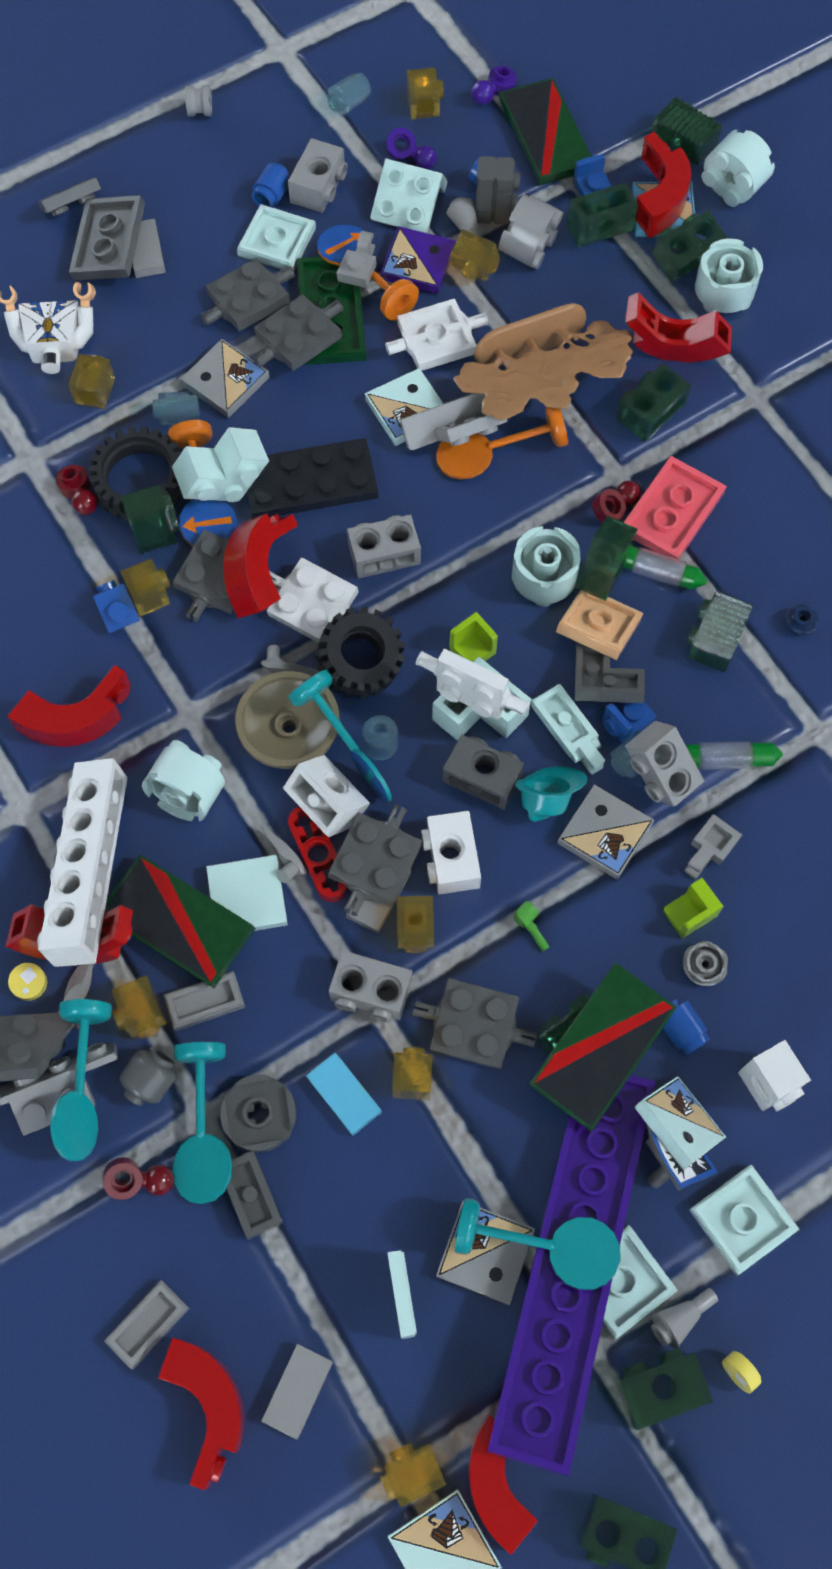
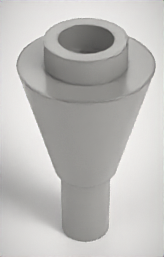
M456 198L450 203L446 214L459 230L468 237L474 252H480L485 248V245L478 232L474 201L471 198Z
M707 1288L691 1301L688 1300L652 1314L653 1325H651V1330L656 1339L663 1346L669 1345L677 1349L700 1319L701 1314L718 1302L716 1293L711 1288Z

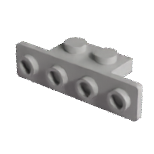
M471 393L400 420L407 448L415 450L436 441L449 442L451 446L464 444L470 441V435L478 432L480 435L496 432L498 430L497 425L508 421L507 419L499 420L493 416L483 414L481 412L482 400L486 395Z
M99 1042L87 1047L86 1072L117 1059L115 1042L105 1045V1042ZM64 1056L52 1061L39 1079L12 1080L11 1083L0 1087V1106L10 1103L23 1136L49 1126L52 1110L58 1098L66 1092H74L77 1057L70 1059L69 1056ZM85 1078L84 1094L88 1096L95 1107L94 1097Z

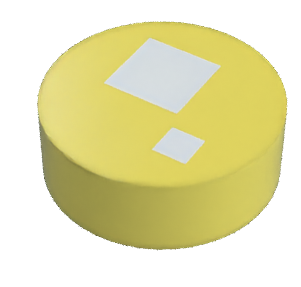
M23 963L12 970L9 975L8 985L11 992L17 998L24 1001H32L39 998L46 990L47 976L38 965Z
M732 1351L722 1361L726 1373L744 1392L751 1394L761 1384L759 1372L741 1353Z

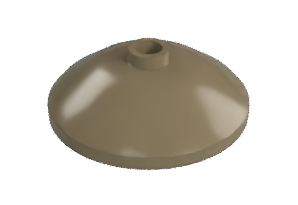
M296 671L272 673L253 683L241 697L235 716L236 730L242 746L255 760L273 768L294 769L299 763L323 756L334 743L338 733L314 700L301 707H296L288 699V696L298 686L312 677L311 675ZM327 688L320 695L340 721L336 699L329 688ZM294 726L295 730L287 733L284 731V728Z

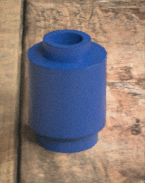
M269 163L266 165L252 187L251 197L257 206H260V204L269 207L278 205L288 189V180L290 178L288 170L281 164Z
M676 998L670 1003L677 1008L662 1029L676 1049H681L687 1056L711 1039L706 1034L707 1027L687 1000L681 1004Z

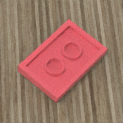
M670 456L622 524L620 532L670 561L677 563L724 495L727 486Z

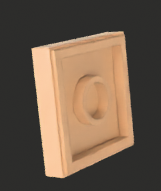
M583 586L559 622L556 632L617 660L641 621L643 613Z

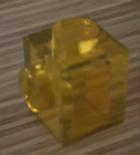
M436 68L407 70V96L411 119L440 116V99H444L443 80L437 79Z
M462 229L449 256L454 268L459 269L461 275L473 281H476L477 278L487 281L489 274H493L496 271L500 262L499 252L494 242Z
M78 355L68 384L75 404L105 409L115 380L110 359L99 355Z
M152 559L120 571L139 616L170 604L166 588L170 587L169 580L163 568L156 569Z
M433 896L397 897L398 948H405V951L409 953H422L427 951V948L434 947Z
M147 976L112 989L118 1007L113 1009L112 1013L120 1031L126 1029L132 1038L138 1036L139 1039L155 1035L160 1031L159 1027L167 1024L154 987Z
M415 1047L403 1048L402 1053H394L393 1098L430 1100L432 1054H425L424 1049Z
M408 1443L390 1452L389 1455L392 1461L384 1465L387 1474L380 1477L389 1501L397 1498L400 1507L446 1486L429 1443L415 1450L412 1444Z

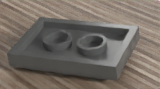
M141 195L86 199L69 269V274L73 280L130 277L145 208V202Z

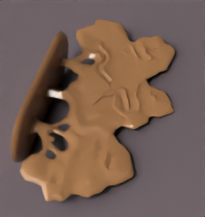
M565 304L488 332L480 339L475 348L474 358L476 362L464 363L460 369V375L455 376L453 379L462 392L485 394L486 397L482 400L481 412L485 415L493 416L495 419L506 420L523 412L530 398L538 399L545 407L568 409L571 402L569 395L575 392L579 385V382L574 377L577 373L584 372L598 378L623 377L627 368L626 363L631 359V354L633 353L628 346L632 337L629 330H616L608 321L603 320L592 322L587 327L585 333H580L586 322L585 309L579 304ZM592 334L594 339L587 338L585 335ZM580 338L589 342V345L585 347L578 346L571 340L577 341ZM565 343L570 345L568 349L564 348ZM505 365V370L499 369L500 366Z

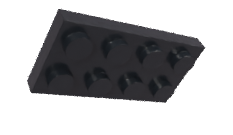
M366 438L267 455L269 462L247 490L252 518L266 513L268 516L276 513L281 516L379 498Z

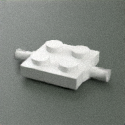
M455 298L397 316V324L402 333V338L386 342V350L389 356L406 350L412 356L417 369L420 368L423 371L474 355L477 345L472 337L471 330L487 326L488 319L485 316V312L468 318L459 309Z
M301 557L291 574L285 579L269 571L281 599L269 606L266 611L268 616L319 643L327 623H331L333 617L339 612L341 615H344L359 591L357 586Z
M443 649L438 659L421 651L416 660V665L433 672L437 677L436 690L445 699L451 702L460 701L470 706L476 714L488 718L491 716L499 720L505 707L524 716L530 706V702L511 694L512 692L508 688V678L447 649Z

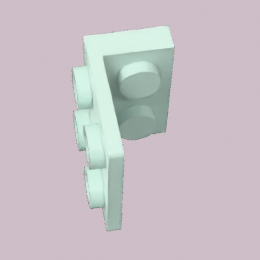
M385 158L370 218L375 222L386 225L400 226L428 233L438 192L445 193L448 181L442 173Z

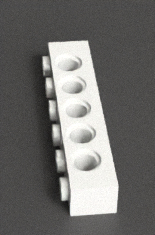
M114 758L76 762L72 777L68 782L69 795L67 805L62 812L63 825L61 836L57 839L55 866L50 873L51 887L49 897L44 903L45 917L42 931L39 933L37 940L38 950L54 967L96 963L128 778Z

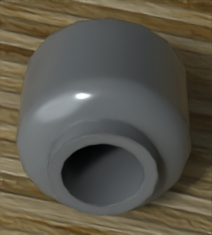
M150 1047L148 1051L138 1050L120 1075L121 1084L126 1089L123 1093L124 1096L139 1106H142L144 1102L151 1104L159 1103L176 1079V1072L173 1068L174 1061L165 1053L153 1047Z

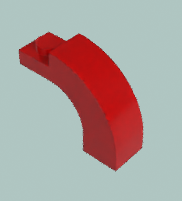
M655 132L644 137L641 159L660 184L637 196L633 215L634 220L649 238L667 230L680 217L685 207L691 180L690 163L683 149L680 147L671 152L667 143L663 142Z
M639 292L628 296L627 312L625 314L626 323L630 329L634 330L633 344L643 352L659 359L687 363L712 360L731 352L732 327L716 310L693 319H673L659 313Z
M267 513L241 523L230 536L224 554L223 573L226 591L238 619L259 613L281 599L269 572L268 554L271 545L277 538L298 526L293 514L282 518L279 517L278 513L268 516Z
M114 665L96 689L87 698L78 703L56 705L28 690L7 717L15 730L38 743L56 747L85 744L109 732L122 719L116 705L125 701L129 695L131 684L126 672Z
M31 904L14 913L5 947L35 958L47 960L38 950L37 943L38 935L43 927L44 909ZM120 905L104 913L95 964L119 958L121 946L127 943L132 934L131 919L133 910Z
M172 1338L158 1379L187 1389L195 1395L204 1409L207 1423L206 1437L189 1485L205 1491L210 1488L212 1482L219 1483L227 1460V1458L221 1456L223 1449L233 1453H237L240 1450L244 1432L242 1399L232 1375L218 1358L200 1346L179 1338Z
M488 1414L481 1423L472 1443L468 1465L469 1486L474 1505L483 1524L494 1539L512 1555L538 1520L514 1497L509 1489L505 1476L506 1458L487 1452L495 1420Z

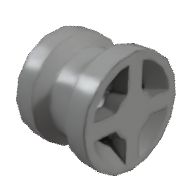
M203 85L201 89L186 86L185 97L188 117H194L197 113H203L204 116H212L210 85Z

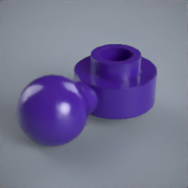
M507 66L492 68L487 81L479 80L473 85L471 90L473 100L479 105H486L491 102L494 94L499 96V92L515 88L517 81L515 72Z
M399 127L389 133L386 141V150L391 158L397 161H404L412 157L417 167L428 170L435 166L437 162L435 150L427 145L416 146L415 137L410 130ZM397 141H403L406 145V148L404 150H398L395 147V143Z

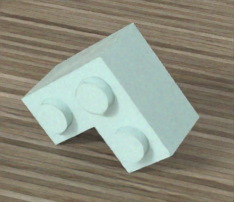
M228 427L215 448L186 446L173 464L172 469L184 499L239 502L269 460L256 430Z
M480 657L474 661V663L501 675ZM510 681L508 682V688L512 695L531 703L530 697ZM440 695L433 702L432 720L457 741L460 735H464L480 718L504 738H507L528 717L530 706L524 716L505 707L500 719L497 720L491 716L488 718L476 714L470 706L460 701L451 702Z

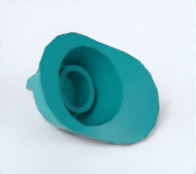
M553 766L540 769L523 779L517 780L515 786L521 790L522 806L528 811L529 819L536 822L547 819L550 816L563 814L568 807L572 793L581 789L587 783V776L584 772L575 768Z

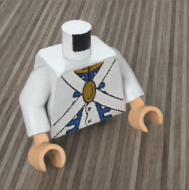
M76 282L74 284L73 292L80 299V306L78 300L21 303L19 304V309H15L14 304L17 301L16 291L10 286L12 297L9 300H3L0 290V302L6 308L4 316L10 337L22 352L29 353L32 362L41 363L42 371L48 374L58 373L60 371V362H69L77 359L78 350L84 347L93 334V307L90 306V301L94 299L96 290L92 284L88 283V293L84 296L81 295V283Z

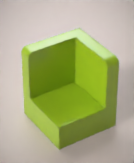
M475 612L450 631L449 649L453 653L472 662L478 657L486 661L496 654L498 636L484 619Z
M700 878L689 886L684 895L665 906L663 913L683 939L716 918L724 906L704 879Z

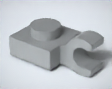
M361 231L356 252L346 251L337 271L338 282L367 288L377 265L376 256H373L375 244H371L374 233Z
M713 814L693 839L691 845L698 849V852L690 860L684 872L696 880L711 859L720 865L739 841L742 834Z

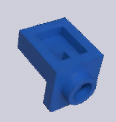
M603 154L586 157L577 161L575 165L573 184L586 209L614 201L615 191L604 172L605 158Z
M619 702L617 705L610 703L605 707L602 720L607 732L613 737H618L625 744L653 723L657 715L645 702Z

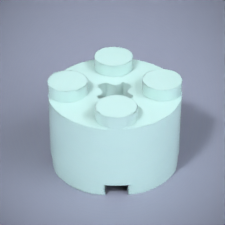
M738 130L731 131L706 157L704 172L701 175L704 184L712 187L718 195L723 197L725 203L731 207H736L739 203L748 201L772 176L775 168L774 163L771 165L769 159L772 152L767 143L759 135L748 130L744 133L737 132Z
M721 239L711 244L709 249L703 253L695 281V292L707 312L710 313L716 310L722 313H733L750 307L763 270L762 257L754 247L750 250L743 246V241L738 239Z
M543 526L535 527L524 533L517 542L512 567V580L518 592L542 607L549 606L551 603L566 598L575 588L581 562L578 542L570 533L554 527V530L543 529Z
M173 740L159 755L142 782V789L148 797L152 793L160 800L157 805L169 814L186 821H192L195 816H198L199 821H202L225 784L224 777L219 771L222 765L216 758L210 755H203L202 757L191 751L183 742Z

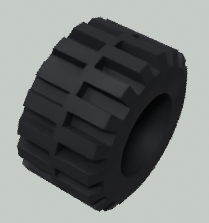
M360 607L359 612H355L354 608L346 609L344 615H341L339 612L333 617L332 622H328L325 626L316 650V659H318L317 669L318 672L327 669L332 677V685L334 686L332 690L337 694L341 690L346 692L345 697L351 699L354 695H359V699H367L370 694L374 697L380 694L384 688L387 689L400 671L405 655H402L405 643L399 640L402 633L399 627L396 629L392 628L394 621L389 616L386 620L380 618L381 611L375 609L374 613L371 614L368 613V607ZM351 638H362L369 641L378 652V664L366 670L352 667L342 656V643Z

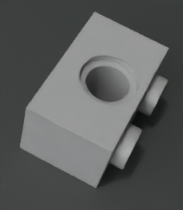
M313 138L310 139L288 180L290 203L320 213L324 212L328 202L334 200L336 186L340 180H344L347 173L348 164L344 160V148Z

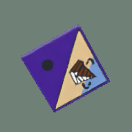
M398 226L380 276L385 281L392 283L400 279H407L414 283L419 290L439 294L456 248V240Z

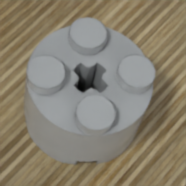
M524 194L509 218L511 222L508 230L503 231L498 250L537 270L545 256L543 250L546 246L551 247L558 234L557 227L561 222L564 212L532 195Z

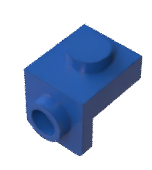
M115 580L96 587L98 594L92 597L109 633L140 621L124 583L117 585Z

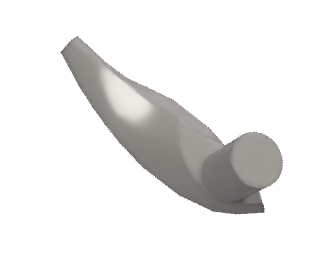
M277 645L267 647V659L260 663L272 673L296 671L311 676L319 673L317 669L280 659V648Z
M262 824L261 828L284 865L277 872L278 879L283 883H287L296 874H307L306 868L299 856L284 841L275 836L265 824Z
M83 964L76 968L68 981L64 993V1001L85 999L91 985L94 964Z

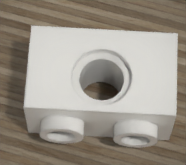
M325 755L299 763L283 787L288 795L328 837L350 829L358 812L363 814L370 804Z
M469 811L427 817V829L421 830L424 851L431 850L432 862L427 863L429 883H436L438 895L479 889L481 873ZM446 848H454L459 852V855L456 858L448 859L442 856L441 851Z
M786 1040L754 1057L738 1072L762 1112L771 1106L778 1112L795 1102L796 1099L805 1094L801 1088L811 1081Z

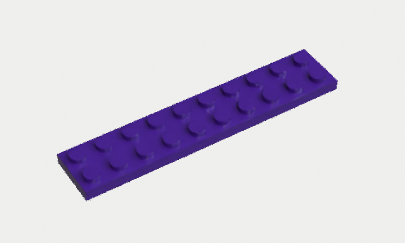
M630 1075L592 1131H588L573 1118L568 1117L540 1238L552 1240L555 1231L565 1222L577 1217L593 1218L604 1223L614 1232L620 1245L646 1128V1122L637 1112L635 1106L654 1092L656 1081ZM536 1248L487 1452L566 1477L570 1475L612 1279L606 1285L594 1290H578L565 1284L555 1274L550 1262V1250Z

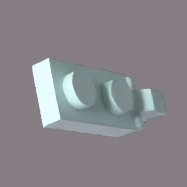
M561 684L531 700V707L568 757H571L575 763L581 760L591 775L603 769L605 759L598 751L601 748L598 740L599 735Z

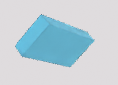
M336 1052L306 1075L313 1087L352 1136L382 1113V1110Z

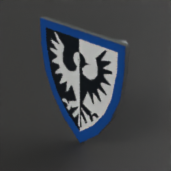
M647 1124L650 1138L645 1143L661 1165L648 1176L651 1186L659 1188L671 1179L677 1190L680 1191L718 1173L706 1154L683 1170Z

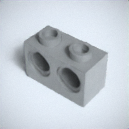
M411 514L391 516L384 521L375 523H360L353 528L347 529L348 546L358 579L421 564V546ZM398 538H401V539H404L405 541H403V542H395V541H393V540L398 539ZM363 546H373L372 549H362Z
M654 721L625 745L631 757L629 760L631 766L642 776L646 784L644 788L647 795L657 803L662 802L675 807L704 782L676 726Z
M342 950L329 989L330 1000L335 1001L334 1005L342 1010L355 1012L356 1008L369 1011L372 1018L383 1022H391L392 1018L400 1020L413 980L412 970ZM349 977H358L363 982L362 986L355 991H348L342 985ZM384 987H392L398 992L397 997L392 1001H383L377 994Z

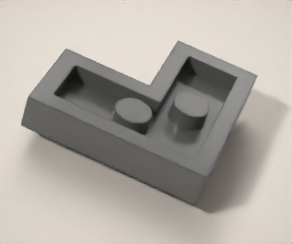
M580 643L576 644L574 701L644 703L645 669L610 668V657Z

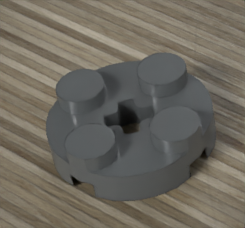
M251 1075L239 1080L233 1085L227 1096L224 1097L220 1108V1120L225 1134L238 1148L248 1152L254 1151L255 1153L274 1150L283 1142H286L292 1134L297 1118L296 1104L291 1092L281 1082L268 1075ZM261 1104L264 1110L269 1109V1116L264 1117L263 1123L257 1124L255 1119L248 1118V1113L254 1111V1105Z

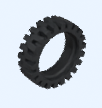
M143 426L140 428V433L136 432L135 427H128V434L126 435L123 434L122 430H118L115 432L116 439H113L110 435L104 439L105 446L99 444L96 447L97 455L92 454L90 459L91 465H89L91 484L102 507L107 512L110 511L111 515L117 519L121 515L123 521L131 522L132 517H134L136 523H144V516H148L150 522L157 520L156 513L158 512L164 517L169 514L168 507L174 510L178 506L177 499H183L181 489L172 469L173 464L182 453L178 444L175 441L171 443L170 436L166 433L162 436L161 431L154 428L150 434L148 427ZM135 453H151L167 461L170 467V475L166 483L151 494L142 497H127L114 492L109 486L108 475L112 467L124 457Z

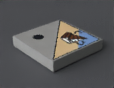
M221 339L181 378V383L186 389L229 418L270 377L268 370L263 367L259 368L251 358Z
M594 784L559 837L557 844L618 880L653 825L654 819Z
M462 1201L436 1277L510 1305L529 1245L476 1234L472 1251L469 1254L455 1253L457 1231L464 1201ZM480 1208L478 1224L533 1236L535 1228Z

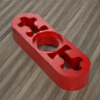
M299 806L290 813L288 818L292 837L319 896L327 902H338L348 892V888L344 884L338 883V890L332 892L330 888H323L327 885L323 871L328 868L329 870L331 869L330 866L333 865L337 857L330 838L314 821L310 822L313 837L307 839L304 828L298 826L299 819L301 817H305L307 821L312 819ZM314 846H323L329 853L324 861L314 862L308 857L310 849Z

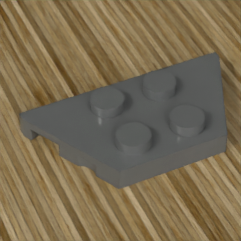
M59 1012L0 1016V1081L39 1079L49 1067L51 1059L58 1056L66 1046L64 1038L73 1028L79 1030L80 1024L64 1021L61 1019Z

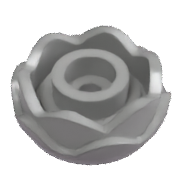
M701 941L688 947L685 951L683 969L686 976L693 983L700 986H713L721 982L727 975L728 957L719 946L710 941ZM702 962H707L708 967H703Z

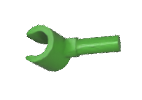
M525 901L515 911L514 920L518 925L530 932L543 952L549 948V945L533 923V920L539 915V911L529 901Z

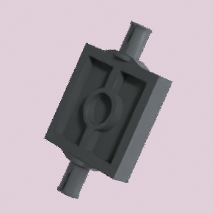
M255 258L206 285L207 295L215 303V307L201 313L203 322L206 326H209V324L216 320L224 318L231 322L240 332L290 303V298L281 284L295 278L292 268L288 265L274 274L268 271Z
M302 294L254 327L256 336L266 345L265 349L252 356L254 363L261 368L274 358L284 362L292 371L305 364L342 338L341 329L330 320L340 312H343L342 304L336 299L322 309L315 306Z
M205 529L173 580L174 588L188 594L194 600L185 614L188 619L192 620L193 618L194 622L199 621L205 607L218 608L231 615L234 613L226 591L223 573L224 554L229 539L217 536Z
M393 805L386 822L375 820L358 812L328 873V878L344 884L352 892L346 906L343 908L349 914L354 902H356L351 912L352 916L358 915L365 898L377 899L390 906H394L419 853L423 841L404 833L399 828L407 810L401 807L397 818H395L400 805Z
M448 978L444 997L438 1003V1006L416 1000L412 1016L433 1021L434 1035L430 1051L499 1070L502 1069L505 1053L512 1042L534 1048L537 1032L516 1028L515 1013L519 1001L518 996Z

